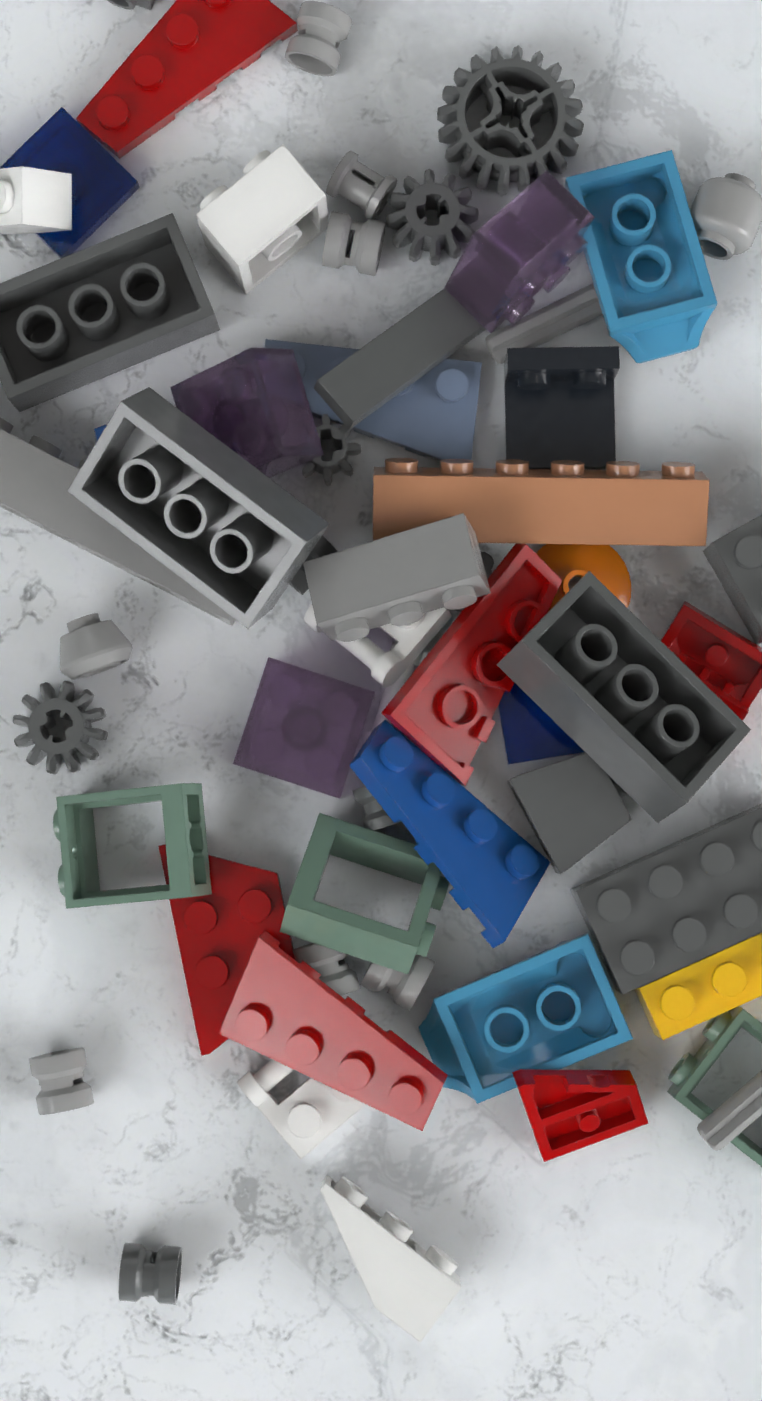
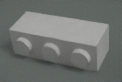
M464 513L303 563L316 624L332 641L349 642L359 640L367 636L370 629L387 624L395 626L409 625L419 621L423 617V613L443 607L449 610L462 609L474 604L477 601V597L491 593L476 532Z

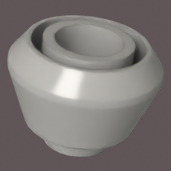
M98 613L86 615L67 623L69 633L60 637V671L71 680L89 677L123 664L129 660L132 651V644L113 621H100Z

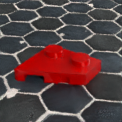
M520 1069L512 1072L544 1162L648 1124L637 1084L630 1070Z

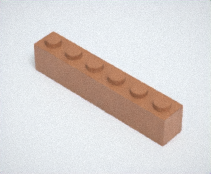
M389 458L385 459V467H374L373 541L464 513L476 532L478 543L706 546L710 480L702 471H695V464L665 462L662 463L661 471H640V464L637 462L611 461L606 463V470H584V462L558 460L551 462V469H529L528 461L507 459L497 460L495 469L473 468L474 461L468 459L440 460V468L418 467L417 459Z

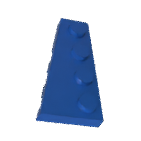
M384 720L374 728L349 766L394 823L402 821L415 839L417 845L413 848L427 865L432 862L435 863L453 886L449 891L450 895L462 910L468 907L485 927L481 932L482 936L492 948H495L506 941L551 862L387 720Z

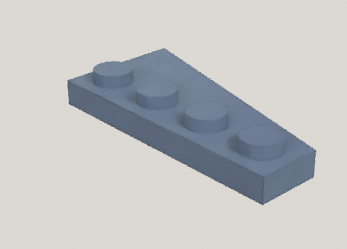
M265 339L259 391L260 397L322 419L323 414H328L330 421L343 425L344 423L315 391L314 386L320 377L359 349ZM445 359L352 429H354V432L374 439L376 437L404 447L406 451L425 458L428 456L439 461L443 459L471 460L482 363Z

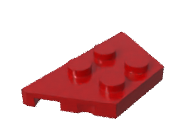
M165 844L158 847L166 884H169ZM208 855L212 894L169 899L201 1056L210 1054L229 1039L219 1034V1031L257 940L264 930L280 942L279 948L295 959L291 935L280 932L286 909L278 873Z

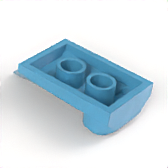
M672 150L566 177L564 186L570 203V219L578 231L609 336L620 343L636 363L652 361L699 347L701 334L706 322L718 303Z
M588 933L571 940L562 941L555 947L433 998V1003L427 1017L418 1027L433 1064L448 1075L443 1088L465 1093L476 1100L477 1104L517 1088L512 1074L514 1071L520 1069L560 1070L633 1039Z

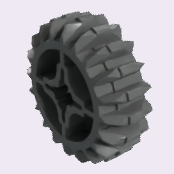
M519 45L513 48L511 59H504L502 51L496 46L491 50L489 64L475 54L470 62L472 73L458 67L454 72L453 79L456 86H445L442 91V99L447 105L438 107L437 120L445 124L438 130V140L440 143L451 144L445 153L448 163L463 160L459 167V176L462 179L470 177L475 171L479 173L477 188L480 191L488 187L490 180L498 181L497 191L501 197L507 194L510 182L517 183L518 191L523 196L529 192L530 178H533L543 188L549 185V170L558 174H562L566 170L567 162L564 156L571 157L576 155L579 144L574 138L582 135L584 123L575 118L582 111V101L576 98H569L575 89L573 79L557 82L562 67L558 62L549 66L546 70L541 68L544 57L541 51L536 52L532 56L531 62L522 60L523 51ZM506 86L521 87L531 92L524 95L515 94ZM484 93L487 98L486 109L489 115L480 120L479 128L469 132L465 119L466 113L471 104ZM550 111L554 132L547 143L537 150L533 144L535 135L531 127L540 122L542 114ZM501 114L503 116L511 115V120L514 116L520 119L519 128H509V122L506 127L501 125ZM497 147L505 148L515 158L500 157L488 151Z

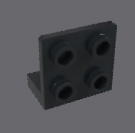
M619 346L507 348L504 360L506 460L528 461L529 469H551V462L558 460L584 462V469H606L607 462L616 461L614 379L620 369Z

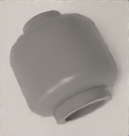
M728 173L725 177L710 178L699 187L690 212L704 255L714 259L728 260L733 255L746 252L752 246L762 223V197L755 191L756 186L749 178L737 173Z

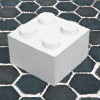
M284 144L272 153L265 150L257 154L243 169L245 174L229 188L221 185L211 191L200 204L202 210L196 214L205 246L245 294L249 293L317 238L328 226L326 194Z

